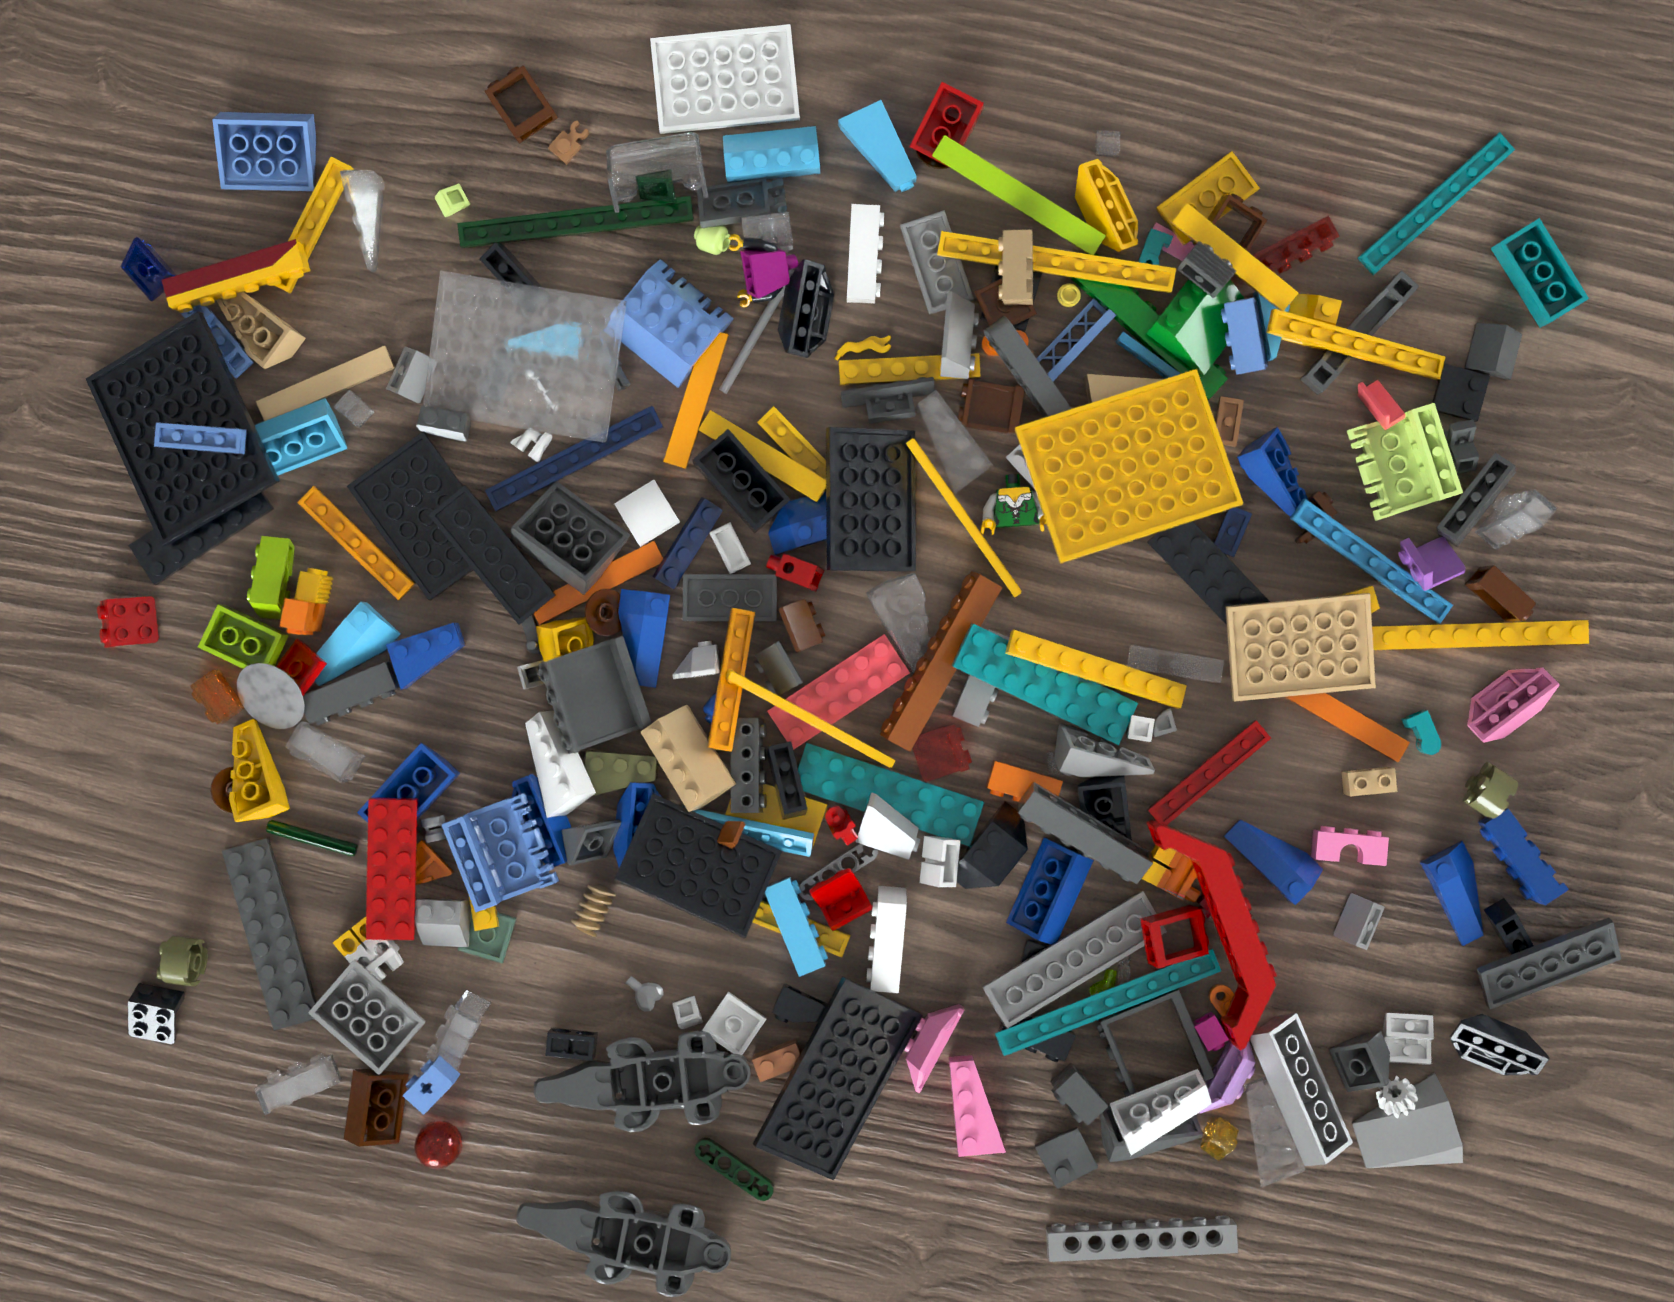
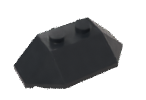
M802 259L791 275L790 282L785 285L778 333L784 350L788 354L808 358L827 339L834 291L823 264Z
M1004 801L970 844V847L959 858L956 882L965 889L999 886L1028 850L1024 820L1020 817L1018 811L1006 801Z
M1484 1014L1461 1020L1450 1035V1040L1454 1044L1460 1058L1502 1075H1524L1529 1073L1530 1075H1538L1549 1060L1548 1054L1526 1031Z

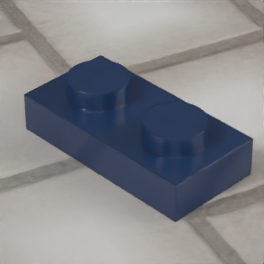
M1237 507L1227 510L1214 541L1224 554L1235 557L1252 513Z

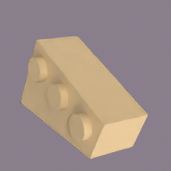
M1003 230V237H999V251H1003V261H999V275H1002V285H999V299H1002L1004 305H1033L1032 230Z

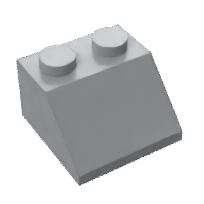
M417 899L415 902V925L422 944L429 946L469 947L470 901L467 899Z

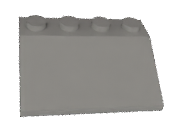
M356 959L351 962L308 1012L378 1075L390 1065L426 1022Z

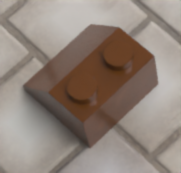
M802 599L778 608L796 653L823 642L822 637L825 636L821 623L816 625L813 616L817 613L812 601L807 603L806 599Z

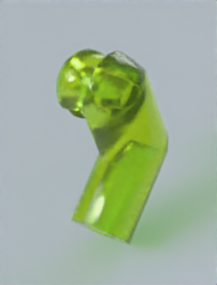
M1107 968L1104 979L1090 986V995L1092 996L1114 987L1117 971Z

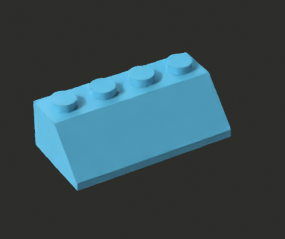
M816 126L723 136L727 183L764 177L766 179L821 174Z
M326 398L255 425L277 475L347 449V444L337 418Z

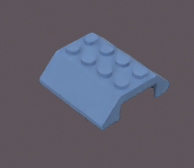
M660 259L645 272L620 303L606 330L679 388L692 372L694 364L720 332L723 333L734 318L727 312L720 316L723 311L720 307H717L710 315L705 312L712 300L708 297L703 300L705 295L691 283L685 285L687 280L683 277L673 285L668 281L673 278L675 270L672 268L667 270L668 265Z
M525 793L506 798L441 824L475 912L495 906L503 900L539 887L541 889L559 882L556 871L549 873L550 870L554 869L553 863L543 865L541 860L549 855L548 850H540L546 845L539 827L532 829V826L537 825L536 820L526 821L524 816L529 811H532L530 805L523 807V804L528 803Z

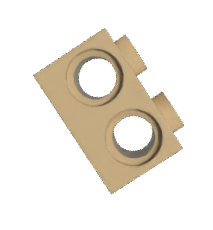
M1379 767L1341 771L1344 795L1360 796L1397 792L1395 768Z

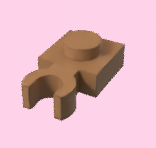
M578 121L572 123L569 134L562 130L548 147L566 165L582 148L577 142L586 139L589 135L587 129L582 133L576 132L580 125Z

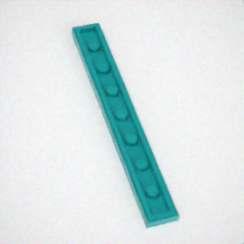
M1499 132L1358 257L1359 261L1374 275L1507 158L1515 148Z

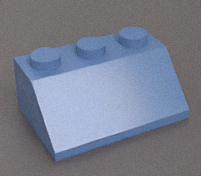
M1256 296L1225 303V308L1221 309L1223 323H1227L1229 332H1225L1227 346H1231L1233 355L1229 356L1231 370L1235 369L1237 375L1266 369L1268 363Z

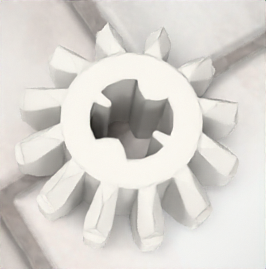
M1398 1076L1395 1077L1394 1081L1389 1079L1388 1085L1379 1087L1380 1091L1376 1092L1378 1105L1381 1109H1384L1388 1116L1393 1113L1398 1118L1400 1112L1408 1116L1407 1110H1415L1414 1103L1418 1102L1415 1086L1410 1084L1406 1078L1400 1080Z

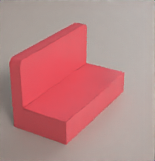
M1378 380L1367 387L1363 382L1358 384V397L1384 430L1405 418L1404 411Z

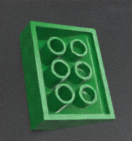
M1188 278L1146 334L1193 370L1197 369L1198 374L1203 377L1227 345L1225 332H1229L1228 324L1223 323L1221 309L1225 308V303L1245 298L1231 279L1215 298H1211V295H1208L1207 292H1204L1203 289H1200L1199 286H1196V283H1193Z

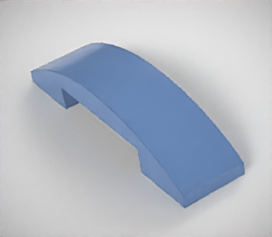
M200 304L192 307L193 310L181 313L184 318L197 311L203 313L226 365L236 379L254 363L238 340L207 306H201Z

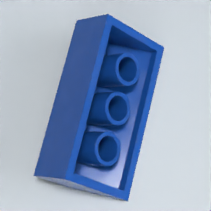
M420 743L371 798L418 799V820L461 773L444 757L425 744ZM368 801L357 812L367 822Z
M1043 838L1006 923L1041 942L1051 945L1057 942L1094 860L1054 841Z

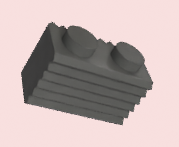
M1198 241L1177 268L1178 271H1181V274H1184L1185 277L1196 283V286H1199L1200 289L1211 295V298L1216 297L1236 272L1228 260L1221 259L1214 253L1211 246Z
M422 405L417 427L420 432L428 435L467 442L471 421L466 412L462 414V412L458 413L457 411L453 412L447 409L444 411L443 408L439 410L438 407L435 409L434 407L430 408L429 406L425 407Z

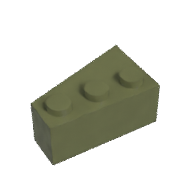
M597 750L586 751L585 769L596 792L594 795L626 788L630 782L646 783L658 779L659 762L655 755Z

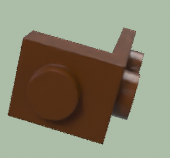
M1317 491L1308 498L1312 504L1333 518L1338 513L1331 505L1333 501L1327 493ZM1305 530L1295 539V542L1298 544L1304 541L1307 544L1315 536Z

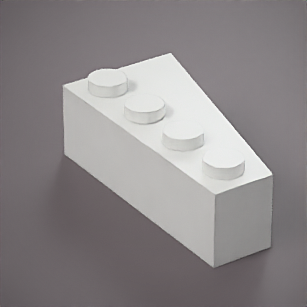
M554 711L539 712L525 723L547 818L568 815L596 793L579 753L568 754V751L564 749L561 742L562 733L560 727L558 728L554 721Z
M1196 1069L1109 1104L1130 1154L1133 1155L1210 1106L1212 1102L1207 1086L1199 1070Z

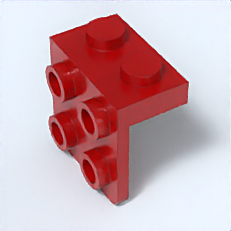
M153 597L118 598L100 601V605L97 607L98 618L102 619L103 629H100V641L104 643V648L156 643L158 641L156 607Z
M850 868L838 871L833 877L818 882L809 890L811 896L822 910L832 931L871 911L873 907L865 890Z

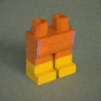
M1155 845L1151 851L1152 857L1166 864L1170 869L1153 861V864L1142 879L1181 900L1186 899L1196 902L1201 891L1191 886L1197 876L1190 857L1171 848L1163 850Z

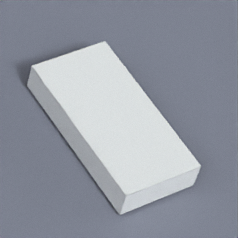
M731 522L709 532L730 574L751 565Z

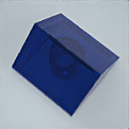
M139 237L134 238L120 266L151 302L164 292L162 280L176 276L174 271L151 245Z

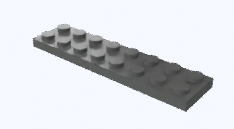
M270 838L223 850L222 854L273 1031L313 1020L314 1018L308 1012L317 1001Z

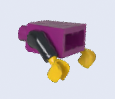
M737 234L730 235L728 239H735L738 245H729L728 248L731 251H736L740 247L744 249L740 250L747 290H740L737 298L746 297L747 299L741 300L740 306L747 307L750 301L758 303L773 300L783 289V286L790 282L788 270L797 268V257L795 254L786 256L785 251L777 248L775 243L760 238L745 237L744 240H741V237Z

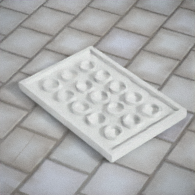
M790 24L650 38L660 134L800 120Z

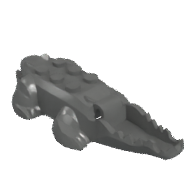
M705 1031L683 1033L679 1035L678 1048L653 1051L650 1044L643 1039L629 1037L618 1040L606 1047L608 1057L611 1058L610 1062L600 1060L588 1061L557 1075L538 1079L534 1083V1095L540 1103L559 1102L571 1107L616 1111L615 1128L628 1132H641L649 1128L658 1119L660 1110L684 1109L689 1124L704 1125L714 1121L719 1116L722 1107L721 1094L728 1090L741 1089L748 1083L751 1068L744 1056L716 1050L715 1040L710 1033ZM617 1093H622V1097L620 1099L616 1098L615 1095Z
M613 1191L600 1194L599 1205L601 1208L584 1200L546 1204L525 1202L519 1206L516 1218L519 1226L535 1230L569 1250L587 1255L590 1258V1263L587 1264L585 1274L598 1283L606 1285L621 1282L630 1275L632 1270H637L656 1276V1291L659 1294L678 1297L688 1291L693 1283L696 1272H702L703 1270L710 1273L721 1272L728 1266L731 1259V1246L729 1242L704 1226L705 1217L702 1209L691 1204H673L669 1213L645 1210L639 1198L632 1193ZM596 1238L600 1239L598 1245H594V1239Z

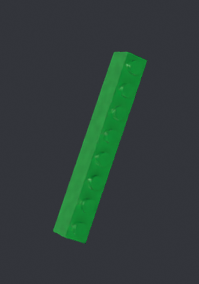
M1069 277L1106 311L1110 309L1116 315L1114 319L1145 348L1180 374L1193 370L1146 334L1159 318V315L1155 312L1157 310L1156 307L1147 300L1144 302L1138 296L1139 292L1134 287ZM1212 364L1203 377L1199 375L1207 400L1228 379L1225 376V370L1218 364Z

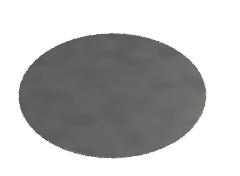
M264 663L251 664L240 672L237 679L238 697L245 710L255 720L275 729L293 727L301 720L304 713L303 695L298 685L287 673L273 665Z

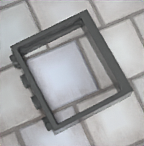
M1178 988L1098 1019L1100 1025L1096 1026L1101 1039L1106 1038L1109 1045L1105 1048L1110 1061L1115 1060L1118 1066L1117 1069H1114L1120 1083L1124 1081L1127 1090L1123 1091L1125 1097L1135 1094L1136 1090L1108 1024L1168 999L1172 1001L1203 1080L1207 1081L1215 1077Z

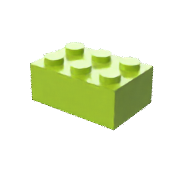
M218 604L198 648L243 669L255 663L275 666L289 635L227 605Z

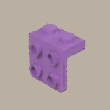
M1439 537L1417 548L1410 538L1400 541L1401 552H1399V558L1408 567L1413 579L1419 583L1424 591L1465 573V565L1443 537Z

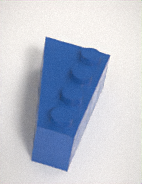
M1506 808L1494 819L1485 817L1478 822L1481 826L1480 833L1486 841H1491L1495 847L1492 849L1494 854L1500 861L1503 860L1507 865L1506 872L1511 879L1517 880L1521 886L1519 891L1526 900L1529 899L1542 905H1547L1569 890L1564 882L1560 884L1555 880L1553 875L1556 872L1552 866L1539 858L1541 851L1531 840L1526 841L1525 837L1528 836L1526 831L1509 808Z

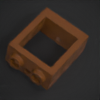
M524 65L520 68L514 67L507 73L505 78L493 81L488 85V89L484 91L519 144L558 118ZM525 78L544 108L515 127L495 97Z
M1233 193L1231 195H1222L1208 220L1215 225L1226 206L1251 221V226L1239 244L1246 251H1249L1267 219L1262 216L1263 212L1253 206L1249 208L1244 205V200Z
M1495 565L1479 567L1465 583L1474 594L1506 622L1527 620L1534 612L1532 608L1537 604Z

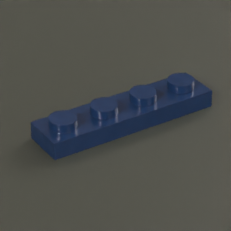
M701 497L652 577L674 590L723 510Z

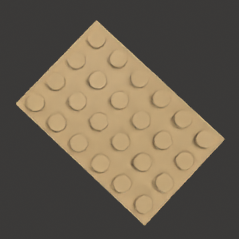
M1369 593L1226 606L1231 691L1234 702L1376 688Z

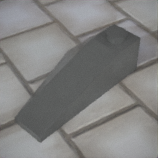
M1111 1106L1107 1107L1100 1114L1102 1143L1109 1162L1131 1160L1203 1137L1198 1119L1194 1115L1131 1155L1117 1126Z

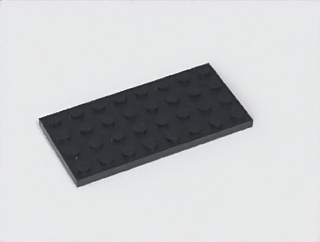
M842 976L757 1134L753 1145L756 1148L834 1180L917 1027L922 1014Z

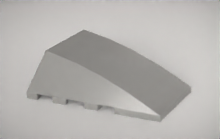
M1435 1073L1427 1076V1079L1419 1084H1414L1418 1102L1414 1103L1415 1110H1407L1408 1116L1403 1112H1400L1398 1118L1393 1113L1388 1116L1384 1109L1376 1107L1352 1122L1366 1168L1463 1163L1461 1138L1449 1100Z

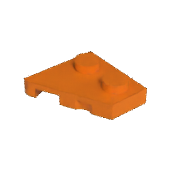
M424 839L417 844L416 885L454 873Z

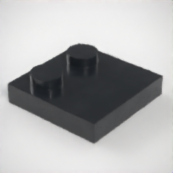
M1444 364L1441 379L1438 380L1432 403H1435L1437 412L1477 422L1490 376Z

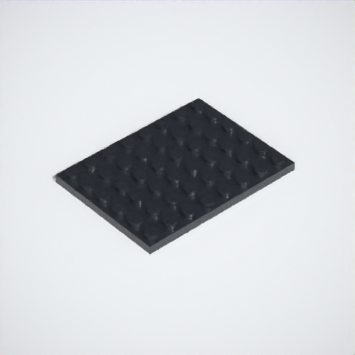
M195 312L86 378L161 546H168L280 482L202 312ZM156 423L246 430L245 454L155 447Z

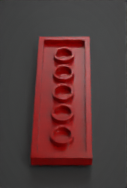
M368 799L366 940L415 939L418 799Z

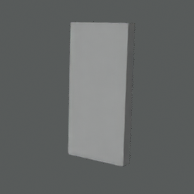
M945 210L901 224L900 228L928 314L931 315L946 310L947 292H953L968 301H973L974 298L961 259L937 255L941 231L952 233Z

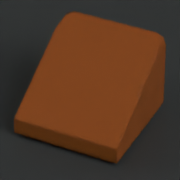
M726 821L717 842L733 849L740 839L745 822Z

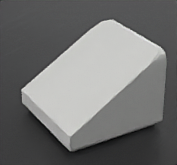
M695 996L672 1003L680 1029H686L703 1023Z

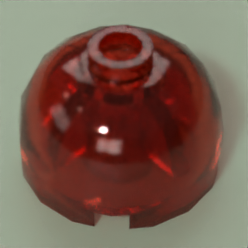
M447 1121L428 1123L416 1136L414 1145L416 1157L421 1164L430 1169L438 1170L448 1167L457 1160L462 1151L461 1133L456 1126Z

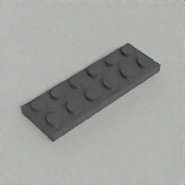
M1606 918L1477 968L1487 1007L1489 1009L1496 1008L1621 960L1614 922L1610 918Z

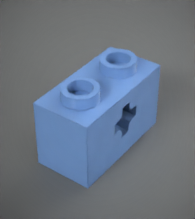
M440 1055L434 1061L429 1059L420 1069L423 1073L419 1077L414 1075L405 1085L408 1089L403 1094V1097L423 1115L460 1076V1073Z

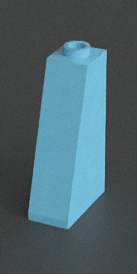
M882 100L838 120L840 130L894 191L901 190V192H904L914 187L913 183L916 182L917 176Z

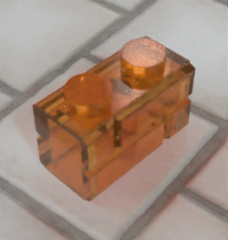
M219 670L210 671L191 685L193 698L196 702L202 703L207 709L205 714L212 723L223 724L245 709Z

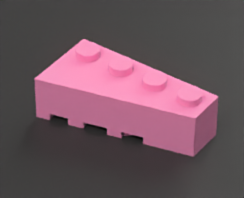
M972 1055L949 1057L958 1156L1005 1153L1002 1139Z

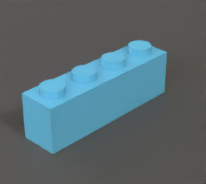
M789 876L768 885L765 895L800 977L824 967L828 956L824 946L819 947L816 938L819 937L815 924L810 925L807 916L810 915L806 902L801 903L798 894L801 893L798 882L797 880L792 881Z

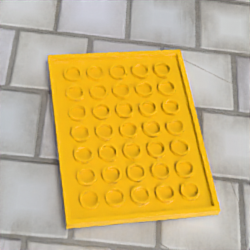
M1197 369L1015 427V432L1060 564L1243 504Z

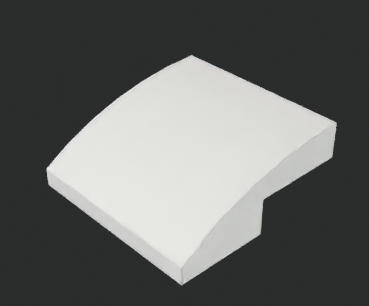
M655 480L650 481L614 503L640 547L680 523Z
M1385 1013L1383 1037L1390 1051V1062L1430 1065L1431 1040L1434 1039L1433 1016Z

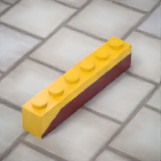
M294 239L163 279L162 284L168 306L179 313H185L193 310L192 307L200 304L201 306H208L214 304V300L235 298L237 293L255 292L263 285H278L282 282L281 280L286 278H301L304 276V273L310 271L304 245Z

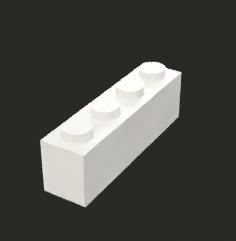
M852 204L847 302L875 304V297H880L881 283H876V274H881L882 260L877 259L878 250H882L883 236H878L879 227L884 226V213L880 212V205Z

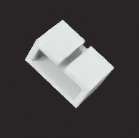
M924 836L922 857L925 858V862H921L920 883L936 887H956L960 840L939 836Z

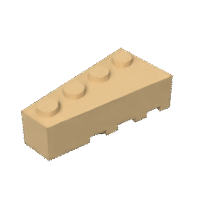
M1087 374L1084 377L1088 404L1164 380Z

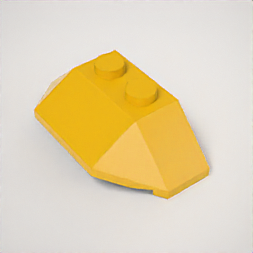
M1099 159L1079 165L1075 199L1087 224L1106 235L1102 244L1118 252L1136 246L1138 244V220L1119 179L1108 168L1103 166Z

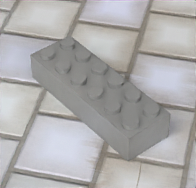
M1298 1014L1276 1016L1254 1031L1250 1041L1304 1166L1326 1165L1353 1143Z

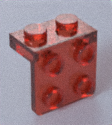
M954 723L920 734L912 748L922 779L926 782L970 769L968 764L972 763L969 751L968 749L963 750L961 741L965 740L960 727L956 728Z

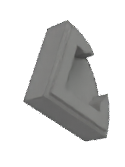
M1171 708L1162 711L1155 719L1153 737L1177 731Z

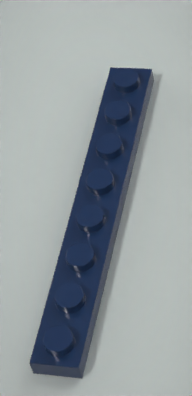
M650 406L486 489L485 492L494 510L497 512L664 427L654 407Z

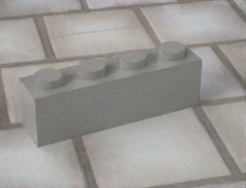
M987 629L988 631L1009 640V637H1006L1002 634ZM968 675L952 716L977 727L980 726V723L985 724L990 712L986 710L989 701L994 702L998 689L976 677Z

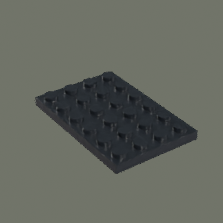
M826 428L827 571H916L915 456L906 444L907 441L915 438V430Z
M424 432L418 434L347 486L429 601L473 571L466 560L428 516V514L462 488L463 485Z
M652 794L614 881L745 939L782 851L743 833L733 849L717 842L723 824L694 811L688 812L687 808Z

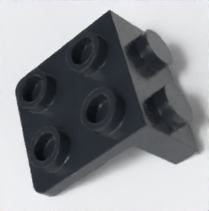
M138 983L128 1000L129 1035L136 1038L173 1044L176 1040V1013L185 999V992Z

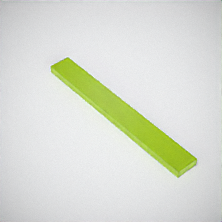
M944 135L932 155L935 159L1089 255L1095 254L1106 236Z

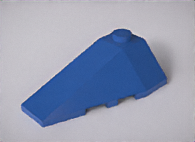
M1460 841L1420 861L1461 945L1464 946L1484 936L1474 863L1464 842Z

